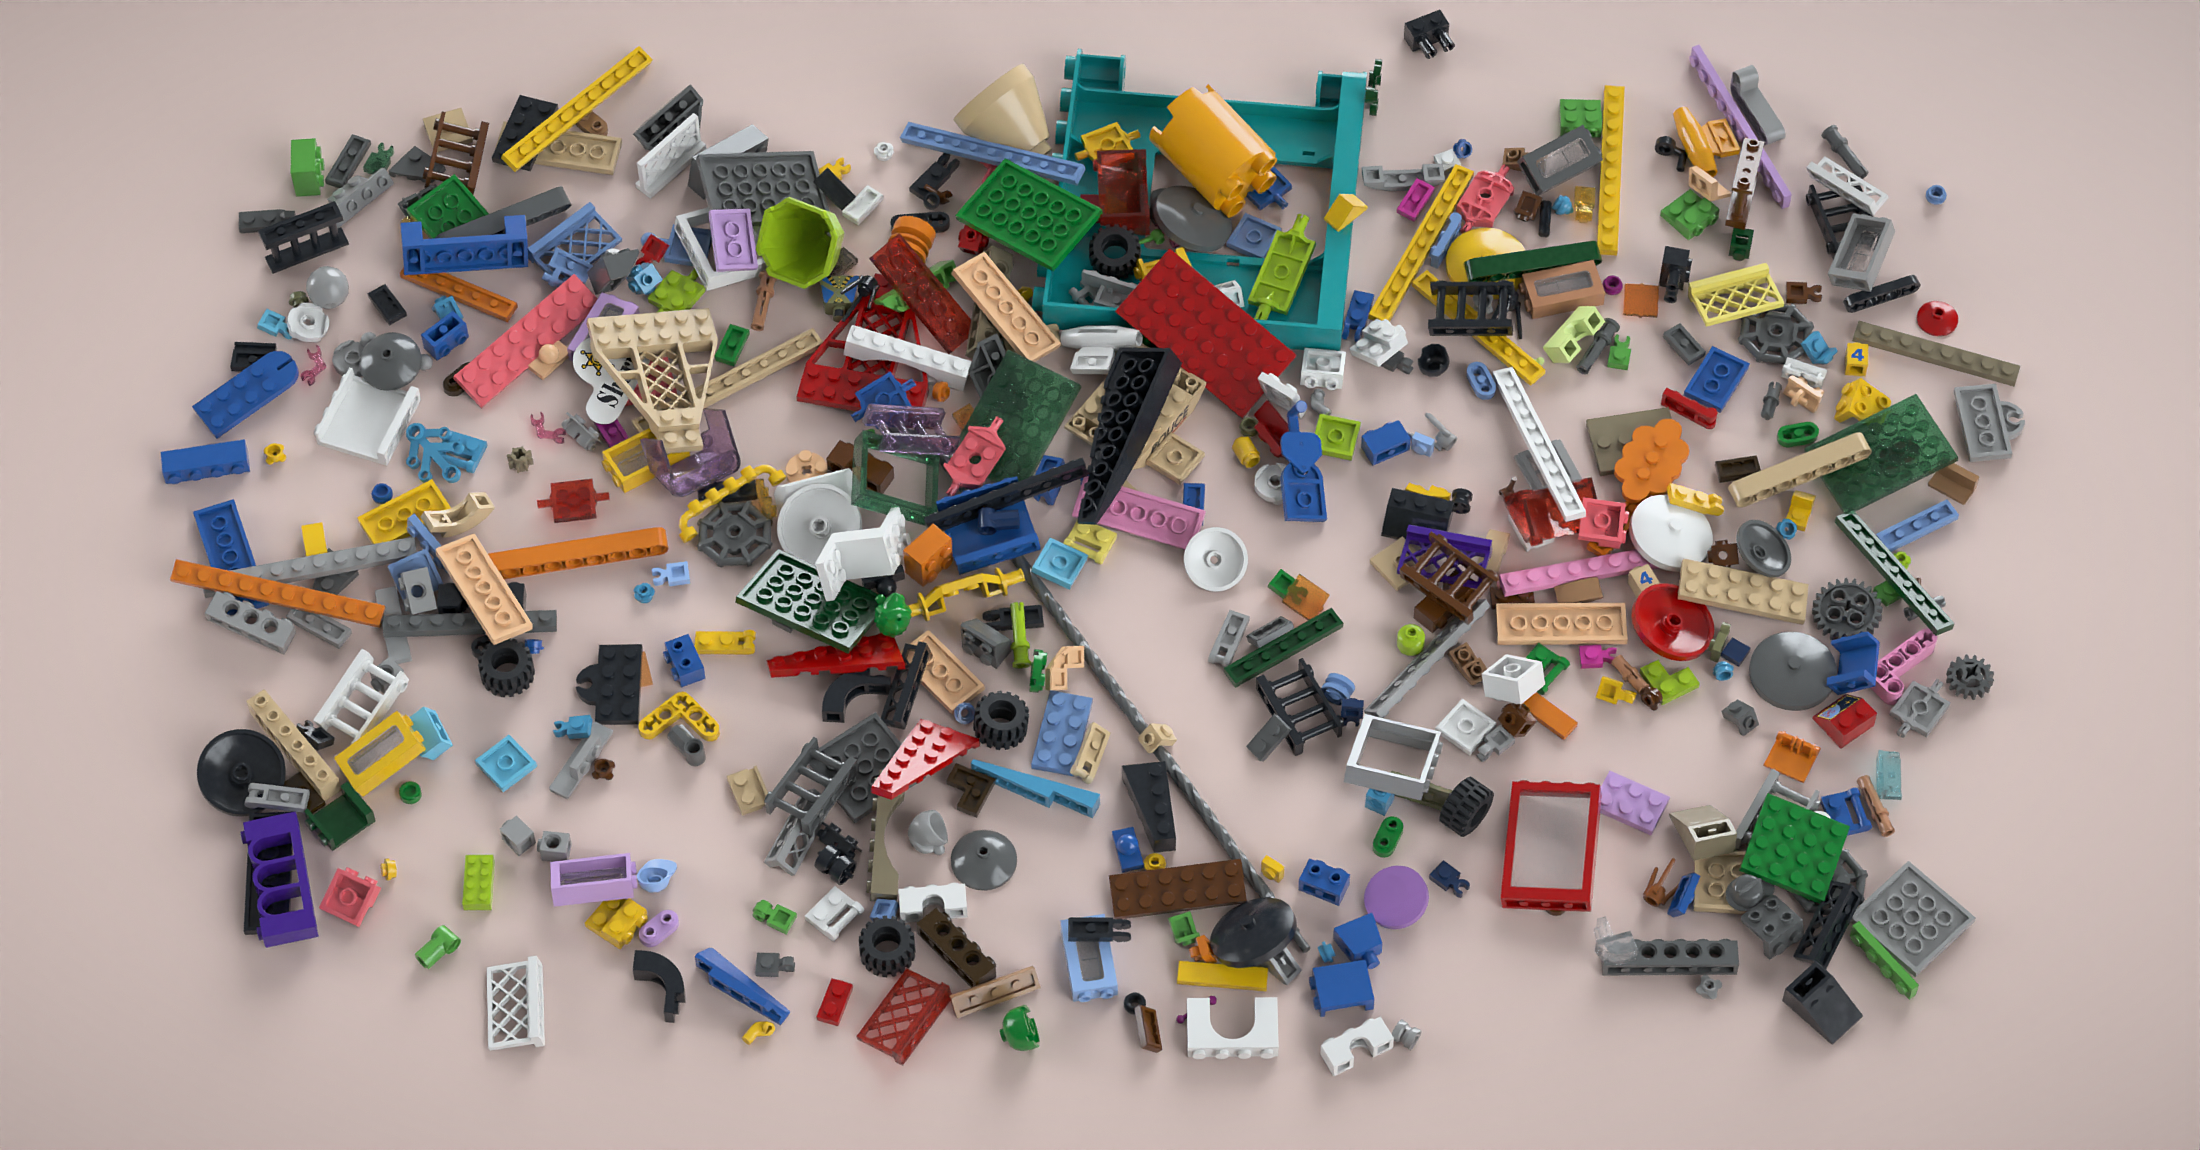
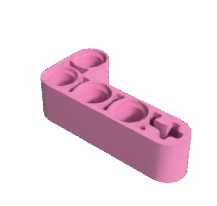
M1929 628L1922 629L1878 660L1877 675L1882 678L1876 677V685L1871 687V689L1886 704L1895 705L1902 696L1904 684L1899 677L1934 652L1938 637Z

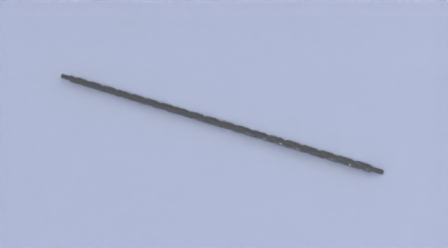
M933 441L929 446L939 458V463L944 469V463L948 464L950 458L948 454H945L937 441ZM964 487L962 489L959 488L961 493L966 490H974ZM1023 555L1010 559L1018 569H1022L1027 583L1038 595L1041 602L1055 618L1074 646H1084V660L1092 668L1103 686L1109 691L1137 732L1141 734L1148 727V724L1144 722L1142 715L1134 704L1126 698L1123 689L1114 677L1108 673L1097 654L1090 649L1088 642L1071 623L1069 616L1060 604L1054 600L1043 581L1031 572L1032 567ZM1159 745L1153 752L1160 762L1165 761L1168 774L1183 791L1185 797L1202 817L1213 835L1220 841L1232 860L1241 859L1243 875L1252 888L1258 893L1260 898H1275L1273 892L1256 873L1255 868L1245 854L1238 849L1233 838L1224 826L1219 823L1211 808L1200 798L1198 791L1188 777L1181 772L1179 765L1163 746ZM1296 928L1293 939L1302 952L1306 953L1310 950V946L1299 933L1300 929Z

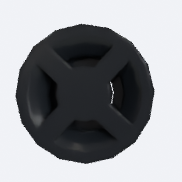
M1463 488L1454 489L1451 496L1452 501H1454L1453 512L1458 514L1469 513L1471 509L1469 502L1473 498L1472 492Z

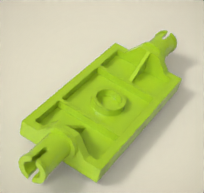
M1297 214L1292 229H1289L1287 232L1276 231L1248 298V304L1259 307L1254 319L1267 320L1270 311L1284 315L1288 314L1316 247V241L1307 239L1304 236V230L1310 220L1308 216L1303 215V218H1301L1302 214Z

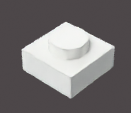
M1453 149L1434 155V162L1436 164L1443 163L1444 174L1450 173L1455 164L1461 166Z

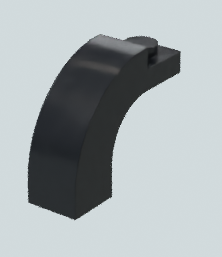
M870 668L864 672H852L841 675L829 686L824 695L822 703L823 722L845 723L846 708L850 701L857 696L863 694L888 695L891 688V677L884 675L871 676Z
M635 950L633 962L634 980L652 981L665 989V1022L674 1023L675 1014L679 1015L680 1003H686L684 982L680 971L672 961L661 954Z

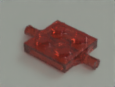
M593 478L550 483V499L537 500L538 509L551 507L554 523L597 518V502L610 501L609 492L596 493Z

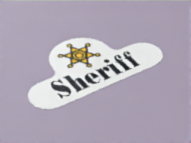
M588 338L576 348L573 355V366L576 373L594 388L586 405L587 415L595 423L610 424L619 417L629 398L599 361H594L590 348L591 339ZM631 358L608 359L617 371L634 370ZM644 358L643 362L649 364L650 360ZM637 379L625 380L634 391L638 384Z

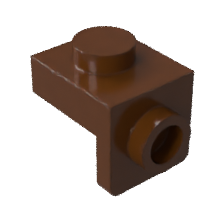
M1523 190L1517 207H1514L1513 210L1514 214L1517 215L1516 218L1524 222H1528V220L1534 221L1543 198Z

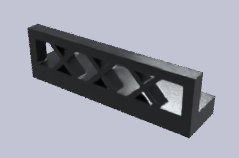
M918 641L917 646L905 643L902 657L907 665L905 669H898L897 667L881 715L882 721L887 726L904 730L906 728L931 653L929 646L925 642ZM909 651H914L912 662L909 663L907 660ZM909 670L906 680L903 683L900 679L901 675L905 671ZM902 690L899 701L896 703L894 699L895 693ZM895 710L893 720H887L889 712Z
M1831 880L1825 900L1820 902L1793 955L1796 960L1811 964L1817 961L1823 968L1827 969L1863 897L1853 885ZM1836 888L1842 889L1839 896L1832 897ZM1831 907V913L1823 918L1824 911ZM1822 926L1821 932L1813 936L1815 929ZM1812 945L1813 948L1810 954L1804 955L1805 949Z

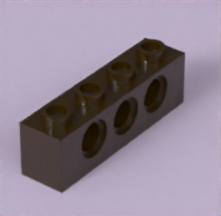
M936 907L916 923L917 934L971 988L991 981L996 977V963L990 956L986 957L979 945L974 941L971 942L964 930L952 923L950 916L946 912L942 913ZM941 932H946V933H948V934L945 935V936L939 935V933H941ZM955 947H962V948H963V949L958 950V951H957V950H954ZM972 961L977 962L976 965H969L968 963Z

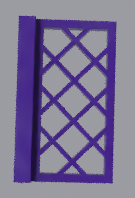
M1408 525L1407 537L1398 564L1397 574H1400L1399 569L1404 563L1413 560L1416 564L1418 562L1416 557L1424 554L1432 545L1429 541V533L1431 531L1436 535L1441 534L1450 545L1470 559L1475 556L1483 557L1484 560L1479 565L1487 569L1488 561L1492 555V540ZM1410 544L1418 545L1421 549L1412 553L1409 546ZM1442 552L1432 557L1425 567L1433 564L1438 570L1440 566L1437 561L1449 556ZM1455 562L1450 568H1454L1458 575L1450 577L1445 574L1439 582L1453 584L1463 573L1458 567L1460 564ZM1424 568L1421 570V575L1427 579L1436 573V571L1428 573ZM1479 577L1478 581L1467 580L1463 586L1476 589L1483 580Z

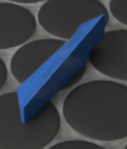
M707 948L695 955L696 967L708 973L710 985L780 1026L790 1014V1010L714 948Z

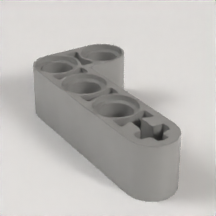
M1750 65L1732 73L1730 90L1733 98L1761 141H1764V145H1768L1786 137L1785 129L1759 90L1758 72L1753 65Z

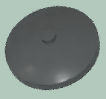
M1182 185L1168 187L1159 194L1155 201L1153 213L1158 226L1171 240L1187 249L1198 252L1216 251L1226 244L1231 235V219L1221 210H1216L1196 188Z
M1781 632L1769 636L1756 647L1749 666L1750 680L1758 695L1769 704L1790 711L1807 710L1821 704L1832 692L1827 686V678L1837 675L1836 662L1830 650L1818 639L1800 632Z

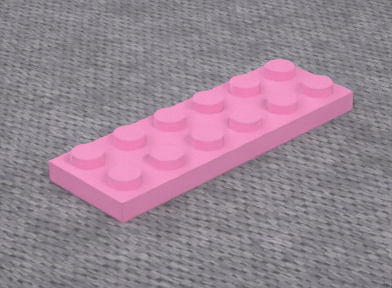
M1089 476L1083 478L1072 516L1078 518L1081 499L1085 497L1084 484L1088 482ZM1122 486L1097 524L1185 550L1191 538L1200 532L1206 511Z

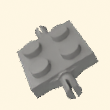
M1936 679L1930 688L1922 686L1914 680L1889 714L1903 724L1897 731L1898 736L1901 735L1904 738L1911 729L1927 738L1950 707V702L1937 693L1943 686L1942 681L1939 682V679Z

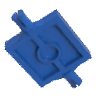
M1274 166L1271 169L1277 176L1274 184L1264 193L1259 194L1255 189L1247 193L1246 197L1259 210L1274 202L1281 209H1285L1288 206V202L1282 196L1292 190V184Z
M891 371L855 393L862 409L851 414L853 420L856 423L866 416L873 422L876 429L881 428L913 408L907 399L906 391L917 385L912 378L901 384L894 378Z

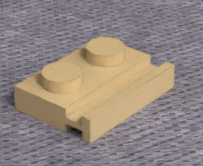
M757 765L753 766L754 768L745 769L727 776V781L742 816L763 809V806H765L764 800L768 791Z

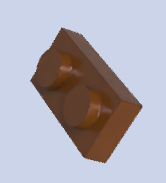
M1501 586L1498 590L1490 587L1489 590L1492 610L1496 609V604L1535 603L1534 592L1505 597Z

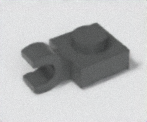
M1398 351L1380 366L1392 372L1398 368L1402 372L1410 374L1413 370L1411 366L1413 360L1404 357V353Z
M757 953L756 977H778L779 971L795 972L794 957L786 956L780 959L779 953Z

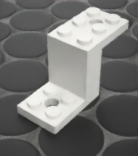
M899 507L890 509L880 528L831 534L815 563L826 601L835 600L846 580L894 575L904 556L903 550L911 543L910 535L906 533L905 517L901 514Z

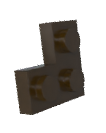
M955 763L946 783L949 786L964 791L957 804V810L977 818L996 781L995 778Z

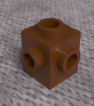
M1728 540L1715 541V545L1711 546V550L1707 551L1708 562L1713 563V565L1731 568V565L1739 564L1737 543L1728 544ZM1721 551L1726 552V559L1719 557Z
M1509 703L1505 705L1501 710V715L1497 718L1502 727L1513 737H1525L1537 722L1530 713V709L1523 703Z

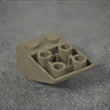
M1706 805L1669 813V817L1693 861L1735 852L1737 832L1730 819L1713 806Z

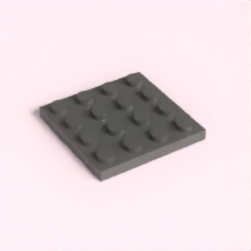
M876 712L819 748L820 752L841 763L846 762L849 756L858 761L859 772L837 800V803L854 824L873 812V798H878V795L871 793L875 777H879L880 770H884L902 745ZM814 758L808 764L811 770L828 779L834 778L838 772ZM915 782V783L911 784V785L909 786V788H911L912 786L916 785L917 783Z

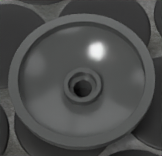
M384 333L369 341L362 350L359 359L360 372L365 381L376 389L386 391L397 390L412 382L419 373L422 363L421 352L417 344L410 337L401 333Z
M1749 520L1739 527L1736 535L1737 547L1741 557L1751 569L1767 577H1779L1790 568L1791 552L1784 537L1773 526L1760 520Z
M977 830L963 836L956 843L951 854V867L956 878L965 886L975 890H992L1004 885L1013 876L1017 867V853L1014 845L1004 835L991 830ZM982 851H986V852H987V853L984 854V855L980 854V852H982Z

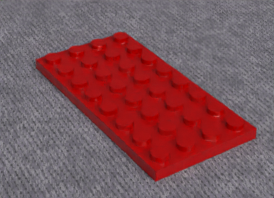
M1170 248L1115 311L1134 329L1139 330L1157 348H1171L1182 362L1181 367L1188 373H1192L1205 381V388L1241 419L1248 414L1265 394L1257 379L1262 372L1267 375L1272 373L1279 378L1297 357L1294 352Z

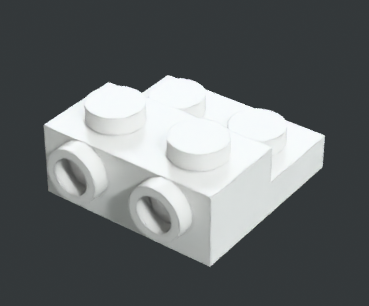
M1376 319L1362 330L1364 338L1357 341L1350 348V352L1353 356L1379 367L1408 344L1405 336L1406 332L1401 325L1395 327L1387 319L1383 321Z
M1305 348L1300 385H1305L1308 388L1317 386L1326 387L1329 390L1342 389L1346 352Z

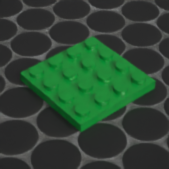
M1767 793L1739 871L1761 878L1765 882L1820 904L1821 901L1825 900L1850 826Z

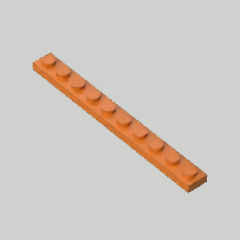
M178 559L175 560L170 577L171 582L218 591L220 593L228 592L238 597L378 628L381 627L386 609L385 605Z

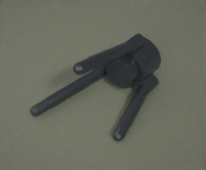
M860 275L855 282L840 292L843 295L858 285L857 291L859 295L845 313L842 322L847 320L863 297L870 296L867 308L870 309L872 307L875 295L880 289L874 277Z
M1515 291V295L1507 296V313L1514 309L1516 310L1518 338L1522 339L1521 302L1518 301L1519 294ZM1499 300L1491 319H1496L1498 316Z

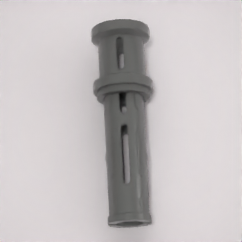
M1836 125L1826 128L1821 135L1822 138L1829 142L1832 151L1841 156L1854 175L1864 179L1869 172L1849 148L1848 140L1841 136Z
M1605 318V323L1601 329L1594 334L1593 343L1576 367L1580 373H1589L1604 347L1612 342L1611 338L1614 333L1620 330V325L1615 320Z

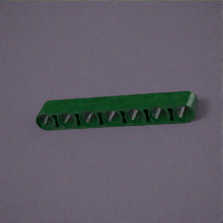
M1586 241L1477 257L1465 261L1463 265L1468 282H1494L1521 278L1522 274L1594 260L1597 266L1602 263V257L1598 243L1596 241Z

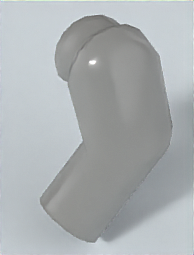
M1322 389L1314 390V393L1311 395V408L1318 414L1331 415L1332 410L1324 405L1325 392Z

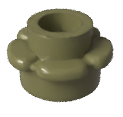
M303 291L293 292L290 295L289 305L294 308L298 307L301 303H309V298Z
M1253 417L1244 418L1239 425L1241 434L1251 437L1257 435L1258 432L1254 427L1258 421Z

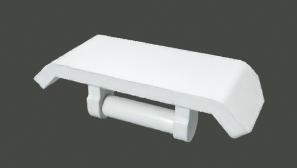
M849 468L777 486L774 492L779 514L784 503L792 494L812 484L833 485L846 492L852 499L858 495L855 476Z

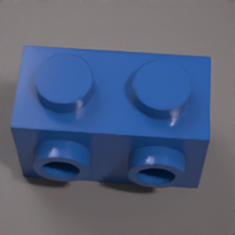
M452 311L422 333L421 338L424 349L438 361L442 357L447 356L455 347L463 344L469 338L466 323Z
M689 634L664 642L666 650L663 652L664 659L667 664L671 663L672 669L670 671L674 681H679L681 688L706 679L703 664Z
M1309 858L1299 878L1298 890L1339 906L1350 885V874L1341 868L1328 866L1321 860Z

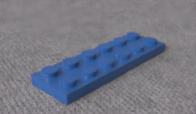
M234 499L193 512L211 567L231 571L256 566ZM234 596L240 602L245 600L252 603L256 609L269 605V603ZM231 609L227 612V615H235L237 610Z

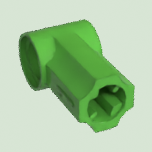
M441 925L433 932L431 940L415 953V958L424 968L429 969L445 954L453 953L459 947L461 939L445 925Z

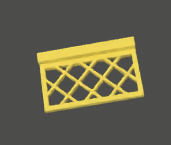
M1767 263L1693 281L1688 286V298L1690 302H1694L1706 327L1784 307V301L1769 274ZM1767 283L1768 287L1767 289H1764L1757 285ZM1744 288L1750 289L1747 294L1737 291ZM1753 291L1763 294L1761 299L1751 296ZM1725 293L1730 294L1728 299L1718 296ZM1734 296L1744 299L1741 304L1731 300ZM1770 296L1775 298L1776 301L1770 303L1765 301V298ZM1706 298L1711 299L1709 304L1699 301ZM1714 301L1724 304L1722 309L1712 305ZM1747 301L1756 303L1757 306L1751 308L1745 306ZM1728 306L1738 309L1737 312L1733 313L1725 310ZM1711 311L1717 313L1718 316L1709 319L1707 313Z

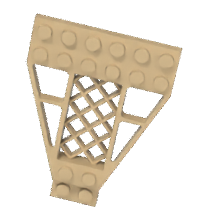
M709 308L587 318L586 324L591 339L590 348L594 361H599L647 420L650 430L657 438L661 454L702 451L703 442L699 426L718 342ZM711 351L709 364L689 365L686 361L685 353ZM667 356L670 359H672L673 362L669 364L668 362L664 361L663 358ZM631 358L634 370L617 371L608 359ZM644 358H647L653 363L651 365H648L644 363L643 360ZM659 365L663 367L665 371L662 373L655 369V367ZM671 372L678 377L674 380L667 375ZM706 373L703 393L700 399L696 396L690 374ZM651 374L657 377V379L654 382L647 378V376ZM637 379L642 401L625 380ZM661 381H664L670 386L666 389L659 384ZM674 388H676L677 390L681 391L682 394L678 396L671 391ZM656 390L662 395L658 398L651 394V392ZM666 397H668V398H670L671 400H673L674 403H673L672 405H670L669 403H667V402H665V401H663V400H664ZM680 404L685 408L677 409L676 407ZM660 406L665 410L657 411L655 409Z

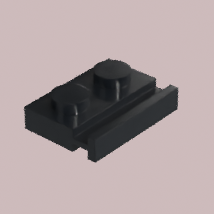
M235 342L230 365L231 371L242 372L266 354L277 351L276 343Z

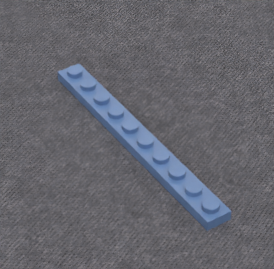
M908 122L900 136L903 143L996 166L1006 158L1038 176L1073 185H1078L1086 170L1084 164L987 142Z

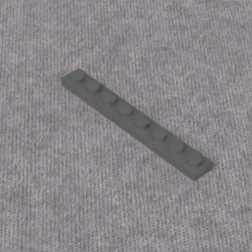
M557 610L524 611L533 624V629L525 633L557 632ZM474 613L383 616L384 638L486 634Z

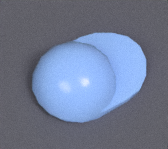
M650 860L638 871V883L647 892L658 893L667 887L670 877L677 869V865L674 861Z

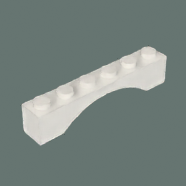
M851 325L843 353L845 356L862 361L889 360L907 364L929 374L939 382H947L950 388L960 391L964 390L972 362Z

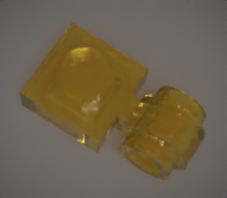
M1575 186L1574 207H1578L1575 212V220H1578L1579 223L1592 222L1596 190L1594 187Z

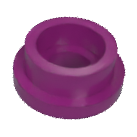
M1615 275L1608 276L1602 283L1604 291L1608 295H1617L1623 288L1622 281Z

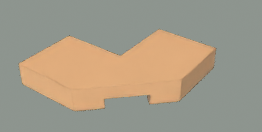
M1084 646L1061 647L1045 668V690H1067V668H1084Z

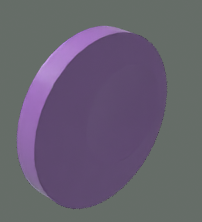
M1390 866L1382 869L1371 878L1364 894V903L1368 914L1372 912L1376 923L1388 929H1402L1414 924L1422 917L1429 902V891L1425 881L1419 873L1406 866Z

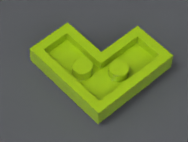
M1659 659L1641 667L1639 671L1645 682L1649 684V687L1657 688L1661 692L1663 697L1661 705L1699 688L1700 685L1689 667L1669 675Z

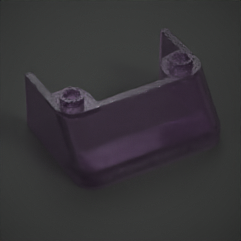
M703 409L709 428L701 433L703 450L671 466L662 440L647 438L640 440L650 472L673 496L686 497L737 472L740 468V456L725 410Z

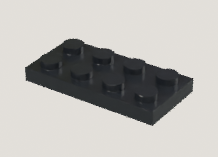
M519 95L492 155V162L508 166L501 159L502 155L558 111V104ZM538 154L520 169L531 172Z

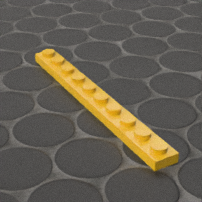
M638 46L507 150L501 159L514 172L518 171L650 65L653 59Z
M1604 86L1601 145L1603 160L1600 167L1597 243L1601 255L1617 256L1625 86Z
M1455 164L1369 312L1368 319L1372 321L1387 319L1390 322L1412 281L1430 253L1431 248L1449 220L1450 215L1471 182L1474 171Z

